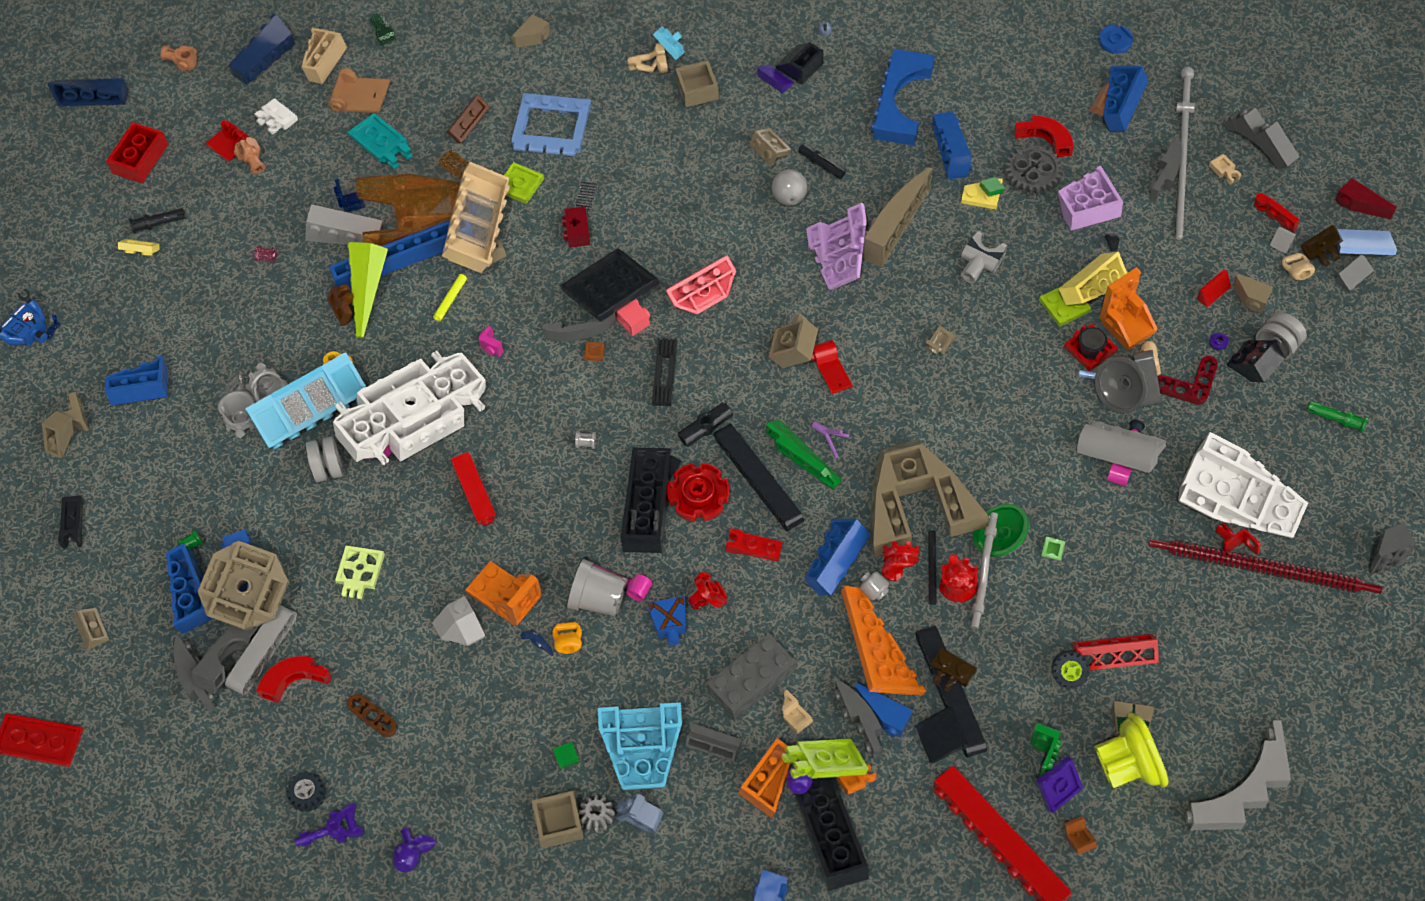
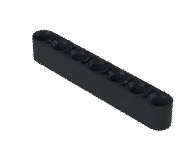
M729 423L713 433L716 442L785 531L788 532L804 522L803 515L732 424Z
M935 625L915 632L917 642L933 680L939 671L930 667L931 663L941 648L946 650ZM944 675L941 682L936 685L945 709L953 708L968 744V746L962 748L965 757L969 758L987 752L985 740L962 685L955 682L949 692L945 691L944 686L950 678Z

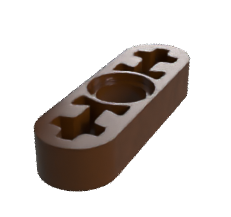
M354 694L349 697L347 706L352 714L383 737L389 738L395 735L397 725L393 718L360 694ZM360 702L364 710L362 711L358 706L354 707L353 703ZM372 711L377 712L378 716L375 720L370 721L367 719L368 713ZM381 720L384 724L390 725L391 729L385 730L383 725L380 724Z

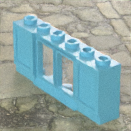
M345 352L245 408V411L267 448L272 447L276 449L284 444L282 442L284 439L289 437L292 440L301 435L299 433L300 430L306 428L308 431L317 425L316 421L322 418L325 421L334 416L332 412L337 410L335 408L337 403L342 402L346 408L350 407L348 403L353 400L357 403V392L366 387Z

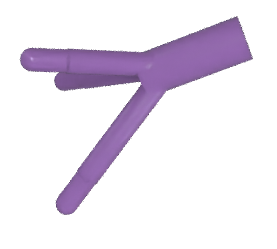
M815 421L812 424V428L825 435L834 457L838 458L829 435L849 438V434L843 433L842 430L828 429Z

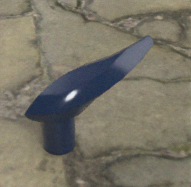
M526 630L521 633L523 640L530 639L533 644L547 652L550 656L554 655L548 643L537 632Z

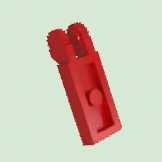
M1261 192L1255 196L1254 207L1257 210L1265 211L1269 218L1277 220L1284 229L1290 230L1292 233L1297 230L1299 224L1297 216Z

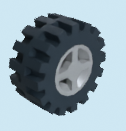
M305 771L304 774L300 772L298 777L294 775L292 777L293 781L288 782L289 787H286V796L296 810L311 812V809L316 810L317 805L321 806L322 800H325V785L320 777L316 776L313 772L311 774L308 771Z

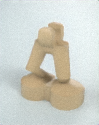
M656 43L653 52L630 57L627 60L629 70L653 73L657 66L661 74L668 73L665 50L661 43ZM656 57V60L654 61L652 66L642 64V62L649 61L652 58Z

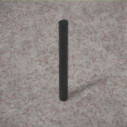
M934 530L928 531L930 605L937 604L936 531Z

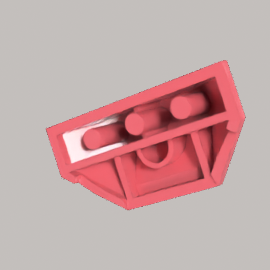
M728 255L677 282L665 291L674 307L693 314H699L728 297L736 270Z

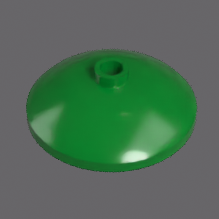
M1001 504L986 511L989 517L990 513L998 514L996 523L997 533L996 537L993 538L990 557L1004 556L1017 549L1028 534L1029 519L1026 513L1014 504ZM985 528L973 531L974 544L981 553H983L986 538L984 536Z

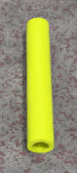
M459 274L433 316L435 320L441 321L466 282L467 277L465 275Z

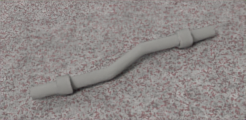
M990 513L988 526L985 527L984 536L986 538L982 553L979 587L976 602L972 607L973 618L971 628L979 629L981 615L984 614L985 606L983 603L988 581L989 560L993 538L996 537L997 513Z

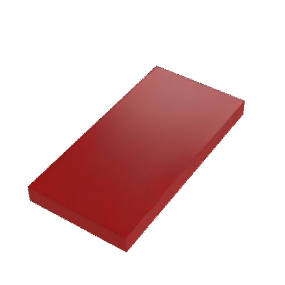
M5 713L0 726V755L70 767L84 729L79 726Z

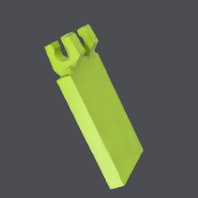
M852 739L797 742V745L786 746L785 751L787 754H782L784 763H794L795 769L790 771L794 779L805 775L812 778L866 775L869 769Z

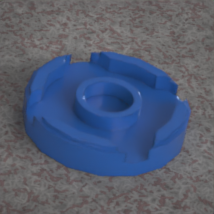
M1109 25L1101 30L1098 38L1099 45L1106 52L1121 54L1131 48L1133 35L1124 26Z

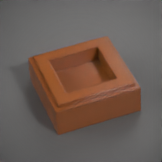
M586 342L584 360L603 361L605 343Z

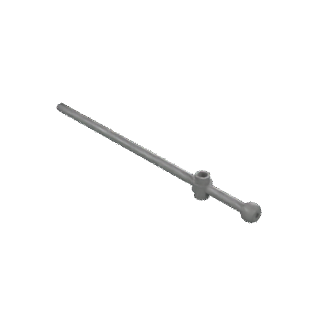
M1185 67L1180 73L1181 78L1184 79L1183 101L1177 102L1176 113H1182L1180 139L1182 156L1179 167L1176 239L1181 240L1183 237L1189 113L1195 112V103H1190L1191 79L1194 77V70L1190 67Z

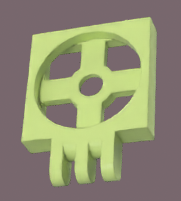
M352 546L345 547L335 580L338 584H344L342 589L343 597H347L348 590H350V598H354L356 591H358L357 599H362L365 588L375 589L385 555L384 551ZM359 554L358 559L354 562L347 561L350 557ZM368 554L375 558L377 561L376 565L367 564ZM363 564L364 568L362 570H357V565ZM344 569L353 570L352 579L345 577ZM363 573H373L370 580L360 581Z

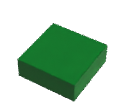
M996 177L982 180L979 185L988 197L1004 193L1005 189Z
M572 742L553 749L560 770L580 762Z

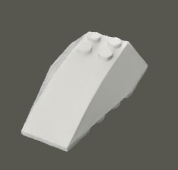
M1209 432L1193 456L1180 485L1178 501L1215 520L1293 538L1308 503L1290 487L1282 484L1277 476L1269 473L1259 461L1256 462L1250 457L1251 454L1246 450Z

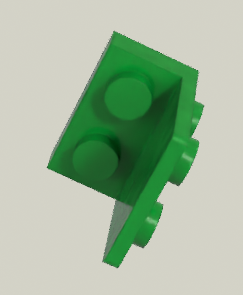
M1037 723L1030 745H1033L1034 749L1040 752H1048L1041 769L1040 778L1052 768L1062 741L1059 740L1061 732Z

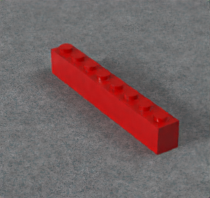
M954 766L950 767L934 781L933 791L940 800L944 799L949 804V810L954 815L958 814L963 819V825L969 831L973 830L980 844L984 847L987 846L992 851L994 859L998 863L1002 862L1007 867L1008 874L1013 879L1017 878L1023 884L1022 888L1028 895H1033L1037 901H1068L1072 892Z

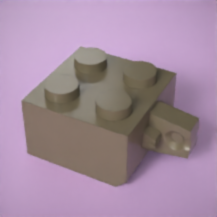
M801 313L796 314L790 325L775 329L769 358L782 368L811 361L818 329L807 321V318Z

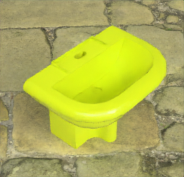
M1129 713L1128 719L1120 725L1119 736L1094 746L1111 787H1118L1137 778L1152 786L1166 787L1168 785V776L1159 752L1145 722L1140 716Z

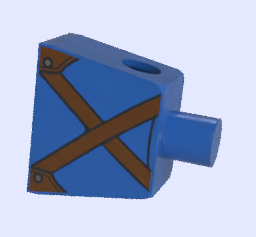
M681 596L647 603L648 614L658 638L667 637L669 646L678 645L680 643L679 635L686 633L685 597Z

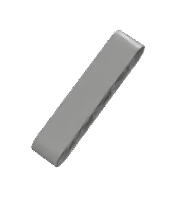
M280 605L274 620L262 624L228 675L225 682L226 687L242 695H246L296 621V612Z

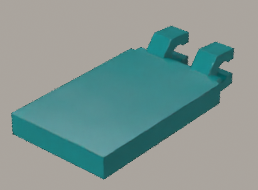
M375 113L348 131L349 137L380 163L387 162L394 170L399 167V163L396 162L397 158L394 156L398 152L407 160L413 156L409 152L411 148L407 145L406 138Z

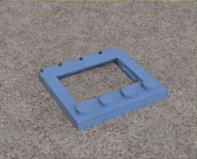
M523 93L511 144L514 146L513 149L516 151H526L527 147H529V152L543 153L544 149H546V154L560 155L562 150L563 155L575 157L576 152L581 150L591 100ZM542 109V111L548 112L554 110L559 111V113L574 112L578 114L573 139L524 135L529 119V110Z

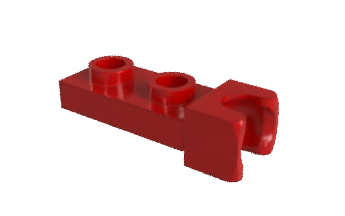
M730 529L729 539L735 542L728 541L726 543V552L740 553L778 562L782 541L747 534L737 529Z

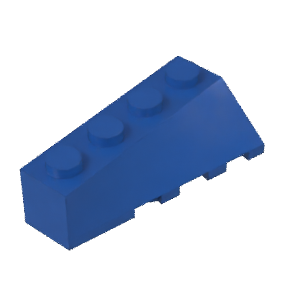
M1143 66L1110 67L1111 76H1109V89H1107V100L1105 101L1103 115L1109 131H1126L1148 83Z
M857 519L831 520L830 525L832 528L830 531H826L824 535L826 541L823 546H819L817 551L819 556L813 560L804 579L818 595L831 596L836 591L841 579L845 577L847 570L856 560L858 553L866 545L867 539L871 534Z

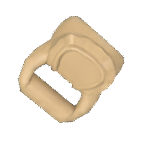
M1301 253L1283 257L1281 261L1282 267L1295 280H1305L1315 272V267Z
M1147 341L1142 345L1140 352L1153 350L1158 376L1161 374L1158 349L1154 342Z

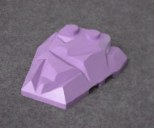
M863 203L847 209L848 217L828 225L818 222L806 228L808 245L810 249H815L818 257H815L817 263L821 262L823 266L821 273L830 290L860 278L866 228V214Z

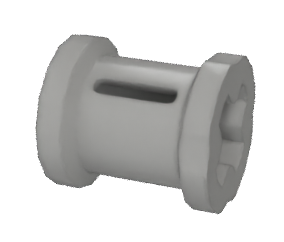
M577 431L575 447L579 448L582 446L595 449L596 432L588 434Z

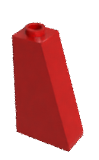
M466 452L451 458L452 468L477 525L487 526L493 523L496 514L470 453Z

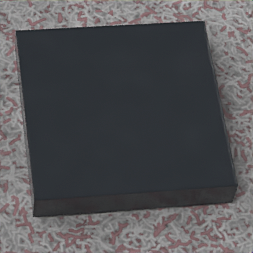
M951 707L915 725L931 764L968 746L954 710Z

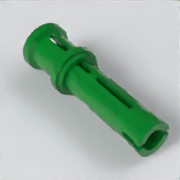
M1312 400L1307 410L1309 413L1342 423V426L1345 428L1357 429L1360 433H1363L1369 418L1354 415L1351 411L1346 413Z

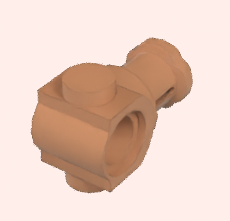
M164 46L161 50V59L173 61L182 71H190L197 64V51L195 48L182 46L176 50L171 49L169 46Z
M248 137L246 140H240V142L236 143L234 153L239 160L249 164L253 175L265 170V164L259 159L260 147L255 139Z

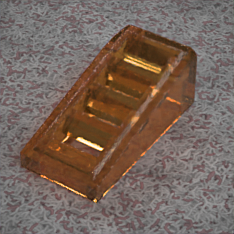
M450 149L440 159L439 166L462 179L464 169L462 171L459 169L462 166L466 168L469 162L453 149Z

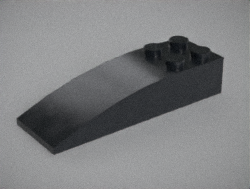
M633 447L621 531L623 552L662 553L671 448Z
M835 778L813 779V783L807 792L803 794L794 793L827 890L831 891L868 880V864Z

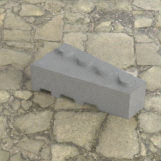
M311 204L306 221L305 241L347 245L348 242H360L377 245L381 233L382 220Z

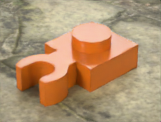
M867 764L869 768L867 772L871 771V765ZM875 772L873 774L866 773V775L839 776L837 781L845 793L849 795L865 788L866 782L875 781L877 774Z

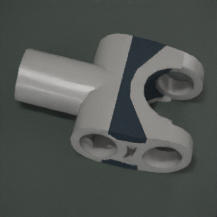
M977 232L969 240L962 252L961 258L969 262L962 271L961 277L969 283H975L983 269L995 273L1002 263L1008 245L1002 243L993 249L986 248L981 243L984 233Z

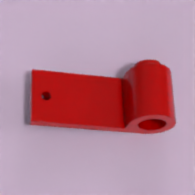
M831 339L814 345L811 362H815L831 394L852 388L853 385L838 359V352L834 341Z

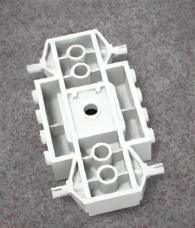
M435 351L431 356L437 363L431 369L422 359L409 363L400 370L394 371L391 375L377 380L376 383L362 388L357 392L358 406L346 408L342 402L337 403L335 408L341 414L333 421L335 436L356 462L365 458L377 457L382 465L387 464L389 459L383 453L387 445L390 446V450L401 462L464 427V408L461 405L473 404L478 411L484 410L485 405L479 398L486 389V380L463 353L442 357L438 351ZM409 401L415 402L413 405H407L406 403Z

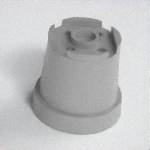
M582 559L571 588L567 608L577 611L584 609L616 617L624 596L623 588L626 589L627 578L594 566V563Z

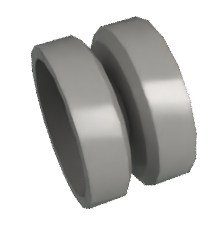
M1284 312L1273 313L1256 334V340H1276L1286 357L1284 360L1291 358L1307 337L1302 323L1297 318Z
M333 436L323 438V451L316 440L306 442L307 458L316 483L327 480L326 468H328L332 478L343 477L341 459Z

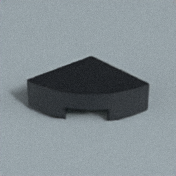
M1113 233L1106 234L1105 239L1110 250H1117L1120 242L1119 237Z

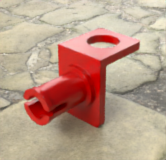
M1225 523L1217 527L1216 533L1225 540L1223 546L1225 554L1227 550L1231 551L1242 543L1255 555L1259 554L1260 542L1245 528L1238 533H1234Z

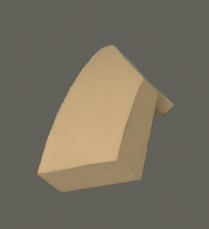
M786 690L784 692L785 699L782 708L783 718L798 734L810 725L813 719L799 705L798 700Z

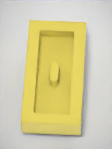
M125 239L118 242V249L125 250V253L142 252V255H153L154 252L159 251L160 243Z

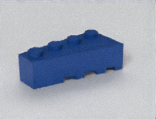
M954 111L933 114L932 127L947 179L968 177L969 170L972 169L971 153L959 126V119L956 118Z

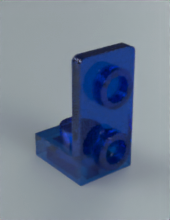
M335 179L336 186L333 189L339 208L343 207L344 212L347 213L366 208L361 191L343 195L339 179Z

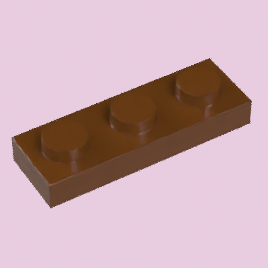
M479 95L474 96L446 132L458 144L462 143L490 106Z

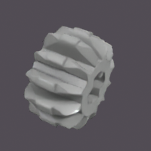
M598 795L594 796V800L587 797L588 804L581 803L582 810L578 812L579 817H582L580 820L581 824H586L587 830L592 829L594 826L595 832L599 831V826L606 830V823L612 824L613 820L611 817L615 815L614 810L611 809L613 807L612 803L607 802L605 796L600 800ZM597 811L600 814L597 816L595 813L593 814V812Z

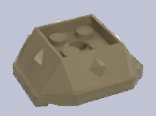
M236 541L213 554L198 589V594L206 616L243 630H248L274 620L289 585V580L276 554L241 541ZM243 583H248V590L245 592H241V585Z

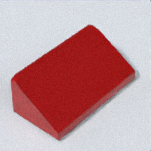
M1226 269L1222 270L1200 289L1197 300L1205 307H1209L1231 288Z

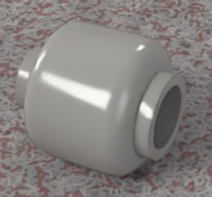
M868 571L860 579L863 582L860 585V590L871 601L876 599L879 601L889 592V582L878 571L872 574Z

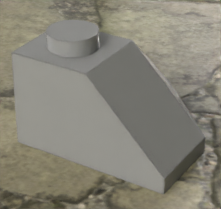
M465 596L448 604L432 622L440 639L444 641L460 643V645L469 646L486 637Z

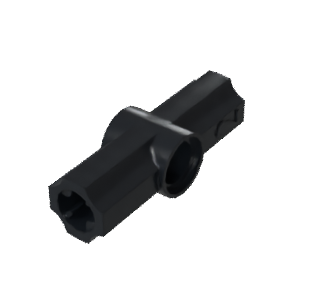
M722 402L709 412L699 414L696 421L678 432V437L683 445L689 447L703 436L711 435L716 427L733 416L730 407Z

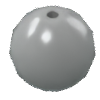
M786 169L775 176L771 190L777 202L785 206H794L801 203L806 197L808 184L802 173L794 169Z

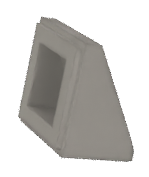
M1279 227L1270 246L1283 253H1287L1296 235Z

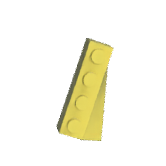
M1119 252L1099 255L1060 287L1059 291L1065 305L1080 304L1097 298L1100 295H1105L1108 285L1127 274Z

